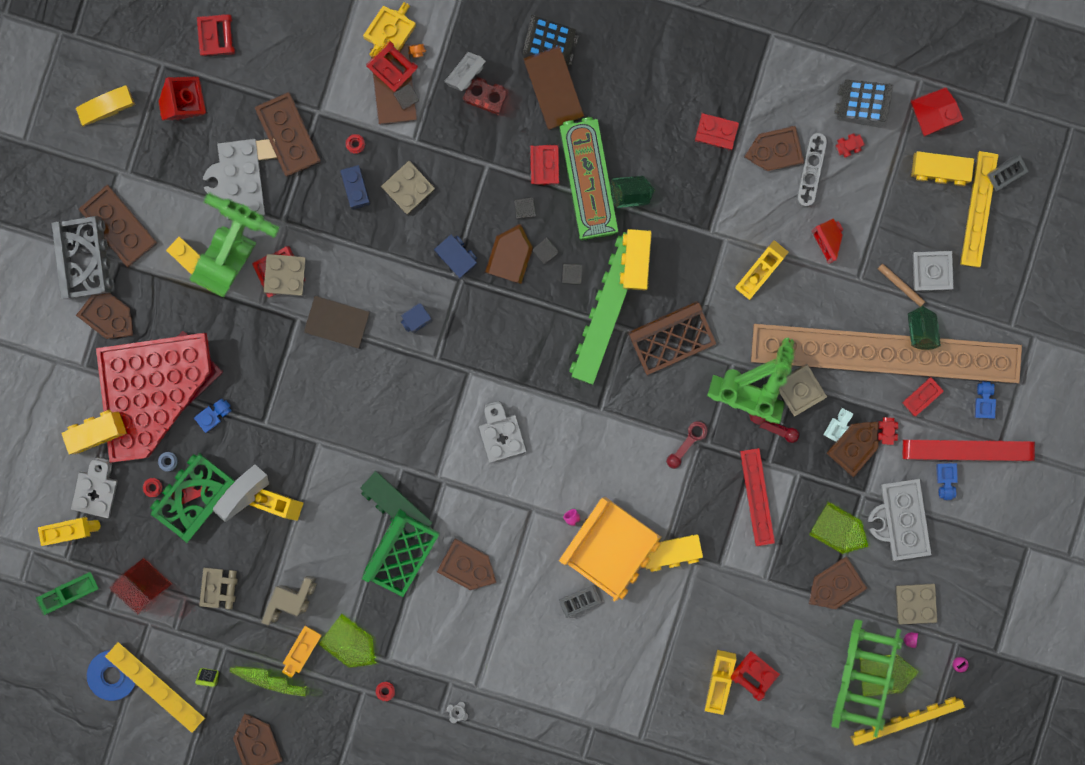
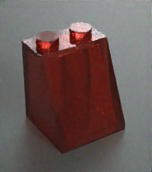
M143 558L123 573L109 589L139 615L145 613L172 583Z

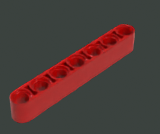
M903 440L902 459L1035 461V442Z

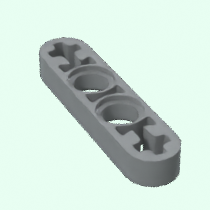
M821 133L813 134L808 142L797 195V201L803 207L810 206L816 197L827 144L826 137ZM817 137L820 138V142H823V144H820L818 146L817 150L821 151V154L818 152H810V149H812L813 151L815 149V143H813V140H816ZM810 156L818 157L819 164L817 166L809 164L808 159ZM808 174L815 177V182L812 185L805 182V176ZM803 186L805 188H814L813 191L809 190L808 197L811 200H808L807 203H804V199L801 198L806 193V189H802Z

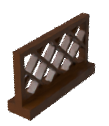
M697 301L627 332L646 375L716 344L700 303ZM697 315L702 320L699 329L689 325L692 317ZM681 324L685 326L682 336L672 333L675 325ZM688 327L698 331L694 341L684 338ZM661 331L668 334L664 344L654 341L657 333ZM700 333L708 334L711 342L704 345L697 343ZM671 335L680 338L677 349L667 346ZM643 339L650 341L647 352L640 350L637 342ZM683 340L693 343L690 351H680ZM653 343L663 346L659 357L650 354ZM666 348L676 351L673 359L666 360L662 358ZM648 355L658 359L656 366L649 370L646 365Z

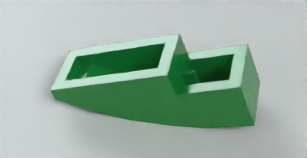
M91 572L35 599L43 616L99 588Z

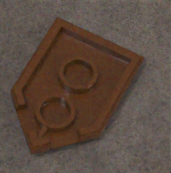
M796 126L758 134L744 158L765 171L804 163Z
M521 224L496 236L485 273L522 284L533 247Z
M110 293L90 296L76 314L78 318L106 339L133 335L130 308Z
M878 422L851 424L827 452L852 477L859 472L878 449Z
M455 538L437 573L469 590L496 583L489 556Z
M847 556L814 577L809 604L836 610L867 589Z
M244 713L233 737L242 764L274 765L282 762L283 760L270 725Z

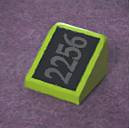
M201 668L195 683L197 685L214 687L218 682L219 671Z

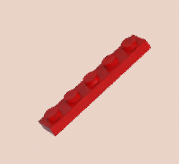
M760 449L740 451L755 546L774 544Z

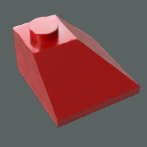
M168 77L165 79L158 101L162 120H179L206 114L199 77Z
M946 87L910 101L923 136L951 127L963 120L957 102Z
M833 218L811 230L828 264L837 260L843 236L841 224Z

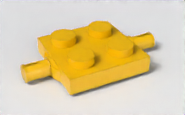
M403 2L398 11L391 10L384 5L382 6L363 35L365 40L374 45V48L369 53L371 57H374L389 40L398 51L401 50L416 27V23L405 16V13L410 8L409 4Z

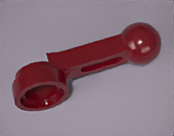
M749 414L750 420L759 424V428L782 436L789 443H794L799 439L800 435L797 429L787 428L778 423L769 422L760 416Z
M695 421L689 426V435L675 454H670L667 457L666 463L668 467L672 469L680 467L682 463L681 458L695 441L706 437L708 428L704 422ZM693 427H701L703 434L701 436L694 435Z

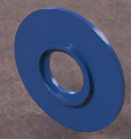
M109 651L98 654L89 664L87 682L92 692L99 698L109 701L119 700L127 696L133 690L136 683L120 669H118L120 679L117 683L109 684L104 680L103 674L107 668H117L105 657L109 653Z

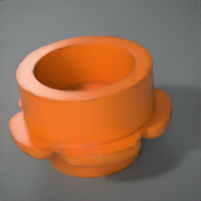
M424 44L409 46L408 54H412V58L424 56L423 52L427 50L424 49Z

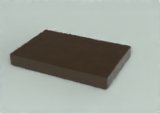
M314 296L304 333L359 349L370 312Z

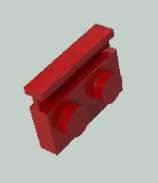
M702 113L695 141L732 150L739 123Z
M558 145L530 146L531 185L559 184Z

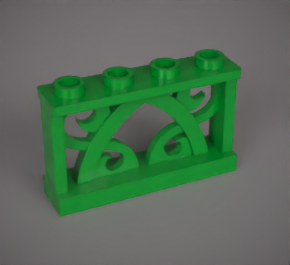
M200 452L197 455L193 454L189 458L187 468L185 470L181 469L176 474L174 484H168L162 492L164 496L161 500L156 499L150 507L152 509L150 514L181 537L186 543L213 512L214 506L223 494L235 482L232 477L223 472ZM202 464L207 467L208 475L206 479H202V470L200 474L194 473V468L197 465ZM212 470L225 480L223 484L210 480ZM189 474L191 479L183 481L185 477ZM191 486H202L201 498L206 504L204 508L198 505H190L183 509L182 489ZM207 486H209L208 491L213 492L211 497L205 496ZM175 491V500L168 499ZM170 504L172 508L167 512L171 513L177 510L178 514L173 517H165L162 514V508L164 505ZM194 509L196 511L195 517H191L190 513L185 515L189 510ZM180 518L186 530L183 532L171 522Z

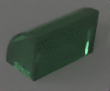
M644 176L613 178L610 185L611 197L617 208L649 205L655 190Z
M924 306L908 313L911 346L921 350L941 347L937 314Z

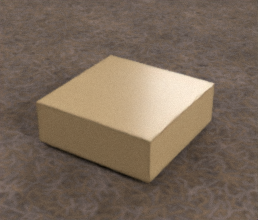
M269 139L256 141L259 161L277 158Z

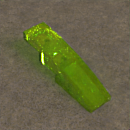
M230 667L229 672L265 689L290 695H307L308 687L289 686V678L270 677L271 669Z

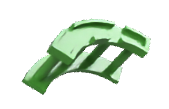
M855 619L848 648L847 662L831 727L839 728L841 721H853L875 727L873 737H878L879 730L883 731L885 719H882L888 689H893L894 678H891L896 652L897 649L901 650L903 638H899L900 629H897L895 638L865 632V629H861L863 621ZM865 639L893 646L891 657L862 651L861 648H858L859 640ZM859 658L888 664L887 678L856 672V669H853L855 659L859 660ZM856 679L885 686L882 700L851 693L852 691L848 690L850 680L854 681ZM853 701L879 707L878 717L874 719L849 713L847 710H844L845 702Z

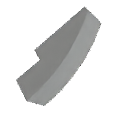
M253 465L228 488L214 506L213 511L225 522L252 503L255 500V494L269 485L267 474L258 466Z

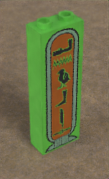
M593 117L583 118L582 122L574 123V121L563 122V125L560 126V133L580 241L618 234L598 119L593 120Z

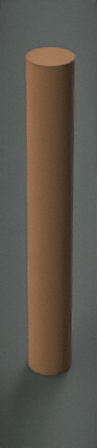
M883 263L878 267L881 273L918 306L921 307L925 303L917 293Z

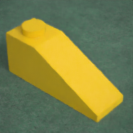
M773 240L735 289L750 300L782 262L788 251Z
M265 489L255 494V500L249 504L298 521L303 502Z

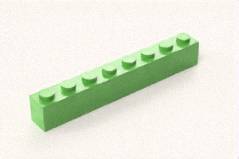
M619 235L615 247H618L616 255L612 253L608 263L612 265L609 272L605 271L602 280L605 283L603 291L599 289L595 299L599 301L596 308L592 307L589 318L592 319L590 326L586 325L582 335L586 337L583 344L579 343L576 354L579 355L577 362H572L569 371L573 373L572 378L591 385L594 384L628 290L623 289V284H620V273H624L625 265H621L622 253H626V246H623V236Z

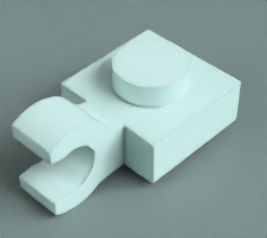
M842 408L839 412L838 420L832 418L824 435L837 442L849 428L846 425L852 418L853 413Z

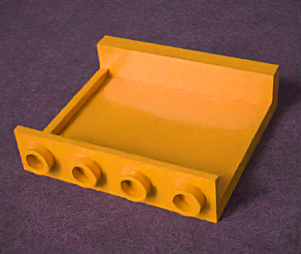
M603 497L559 561L564 565L568 564L613 597V601L622 600L629 591L626 589L630 583L634 584L639 577L637 572L641 567L645 568L650 561L648 556L652 551L655 553L661 545L659 540L662 537L610 499Z

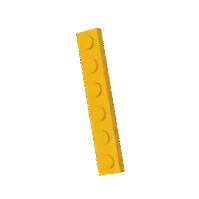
M978 152L960 265L981 267L993 186L987 174L996 168L998 154Z
M119 642L105 656L191 733L205 719Z
M951 697L945 699L943 704L938 705V703L928 705L926 706L927 709L921 712L919 709L908 713L909 716L904 718L901 716L891 718V722L884 724L883 731L879 730L878 737H873L875 731L873 726L872 729L867 731L865 729L857 730L854 732V735L850 736L852 743L856 746L964 708L963 701L959 698Z

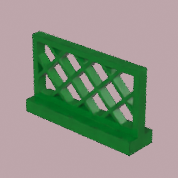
M399 509L364 569L362 580L368 583L372 581L404 597L437 540L439 532L406 516V513ZM405 524L413 525L415 532L405 534ZM429 533L433 537L431 541L423 543L420 534ZM417 535L420 544L409 546L407 538ZM404 539L406 547L396 550L394 543L397 540ZM421 548L423 555L413 558L411 550ZM408 551L410 560L400 562L398 553ZM395 554L398 563L387 565L386 557ZM412 563L413 572L404 574L402 566ZM399 567L402 575L391 577L389 569ZM386 570L388 579L384 580L375 577L378 572ZM403 579L405 586L401 590L394 586L393 581Z

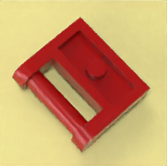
M232 15L197 17L200 56L235 53V47L232 46L230 24L232 22ZM223 22L225 47L219 48L217 23Z
M390 40L366 64V67L394 92L418 68L414 62L411 63L402 55ZM388 52L406 68L404 72L385 56Z
M750 651L732 673L731 680L742 685L753 694V698L760 701L780 674ZM745 671L761 683L758 688L743 677Z

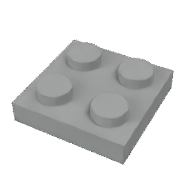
M468 52L445 80V83L460 91L467 89L474 75L480 73L483 69L485 60L478 55Z
M952 251L912 253L914 291L953 290Z

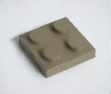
M410 161L381 186L407 215L435 190Z
M267 254L264 293L303 296L306 258Z
M808 364L790 373L786 383L779 388L780 394L793 416L827 398Z
M935 584L896 585L898 624L937 623Z

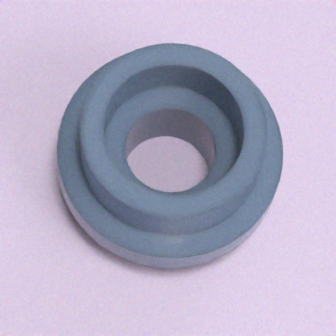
M171 452L161 454L158 459V465L164 471H172L178 463L176 455ZM167 458L171 459L170 465L165 464Z

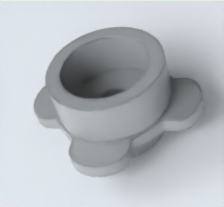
M459 702L457 705H448L447 711L450 714L451 723L467 720L468 714L465 712V703Z

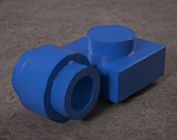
M982 381L977 386V394L981 395L982 399L975 398V418H995L996 399H989L990 395H994V384Z
M220 399L213 405L215 407L214 411L208 406L194 417L205 433L221 422L218 415L224 417L232 411L227 400Z
M957 463L936 464L937 483H944L942 487H939V498H943V500L956 498V488L952 487L951 483H958Z

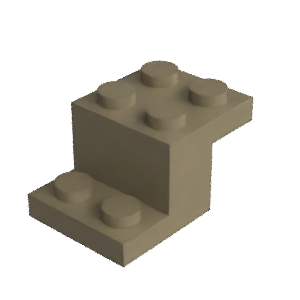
M306 576L299 592L283 585L276 586L261 623L269 626L273 622L278 621L281 611L278 609L295 616L304 614L310 603L307 599L316 589L317 583H314L316 578Z

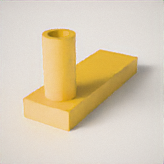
M87 517L38 527L41 546L88 537L90 532L100 529V522L98 520L87 521Z

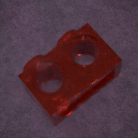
M476 77V79L472 78V82L464 95L463 102L500 115L507 96L505 88L498 84H494V86L486 84L487 81ZM479 87L482 89V94L474 96L471 93L472 90ZM491 95H499L500 100L497 103H492L489 100Z

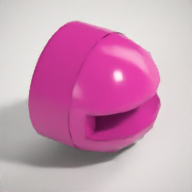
M576 509L567 511L563 516L568 525L575 526L576 522H580V515Z
M910 632L906 634L904 643L910 648H916L918 633Z
M956 657L952 662L953 669L957 672L962 673L968 669V661L963 657ZM963 662L966 663V664L963 665L961 668H959V669L957 668V666H959V665L962 664Z

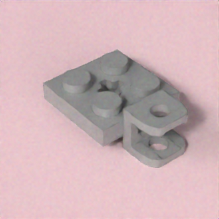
M499 401L486 404L484 411L487 423L478 426L489 463L526 452L516 415L506 417L504 408ZM494 408L498 410L495 414L491 413V410ZM503 433L504 436H508V439L505 440L504 444H502L501 441H497V438H499V434Z
M97 457L91 461L88 473L79 472L71 510L104 518L110 517L118 480L110 479L112 462L110 463L109 459ZM93 490H96V494L99 495V498H95V500L90 496Z

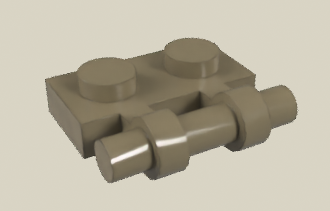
M204 567L199 606L219 608L220 601H226L225 609H233V602L236 600V596H234L235 585L238 582L236 578L237 571L229 570L227 578L223 577L224 569ZM222 583L228 584L226 595L221 594Z

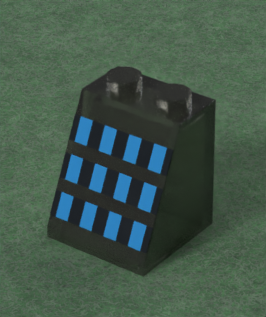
M531 15L522 52L523 59L560 46L568 68V65H572L574 54L571 53L572 47L577 46L579 38L576 35V29Z
M845 79L843 84H839L837 95L840 96L839 103L835 104L834 114H837L836 120L881 128L887 122L893 84Z

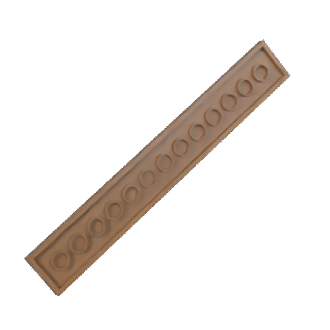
M753 324L752 363H767L776 359L778 348L782 346L783 339L789 338V342L791 339L794 341L793 348L795 354L792 366L808 364L809 367L1005 383H1019L1022 345Z

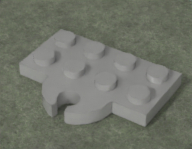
M256 139L218 143L220 162L210 166L203 176V181L216 178L218 185L215 188L206 186L204 187L207 193L211 192L224 200L229 198L241 205L248 206L251 210L261 215H265Z
M920 479L881 484L883 504L876 506L870 512L867 522H873L879 518L882 520L883 525L878 530L870 528V533L880 541L890 542L892 561L931 555Z

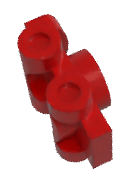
M853 133L848 135L849 139L846 141L844 137L837 140L838 144L835 147L839 156L843 155L846 158L851 156L850 151L852 150L855 153L862 151L861 147L864 146L860 135L856 136Z
M883 417V421L878 422V429H882V433H878V440H882V444L894 445V441L898 440V434L895 433V430H898V422H895V418Z

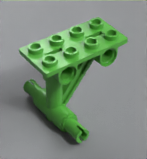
M209 192L204 203L218 209L221 215L232 219L233 222L230 229L224 226L217 229L206 253L200 256L194 272L190 276V281L224 297L256 245V242L244 237L245 226L254 231L260 230L273 238L277 235L280 227L264 220L263 215L251 210L246 205H241L229 198L224 200Z
M789 338L783 339L782 346L778 348L776 359L742 375L734 369L728 370L724 378L713 375L707 396L715 401L724 402L733 408L742 409L751 415H757L769 422L779 424L785 403L778 400L777 397L780 393V386L786 383L787 377L791 373L795 354L793 339L790 342ZM770 375L768 382L762 385L761 388L750 385V383Z

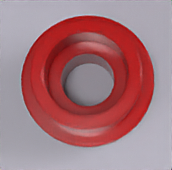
M354 134L346 140V147L349 152L358 154L365 148V141L360 135ZM354 141L359 142V146L356 148L352 146Z
M150 478L144 482L143 491L148 497H157L162 492V483L156 478ZM151 484L156 485L155 491L150 490Z
M381 682L376 688V696L382 701L391 700L395 694V688L389 682ZM388 688L389 694L384 695L382 689Z

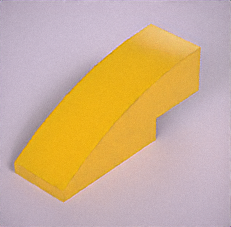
M125 85L76 107L82 126L118 114L121 110L135 106L129 87Z
M717 650L705 705V711L724 715L732 682L731 675L736 663L735 653Z

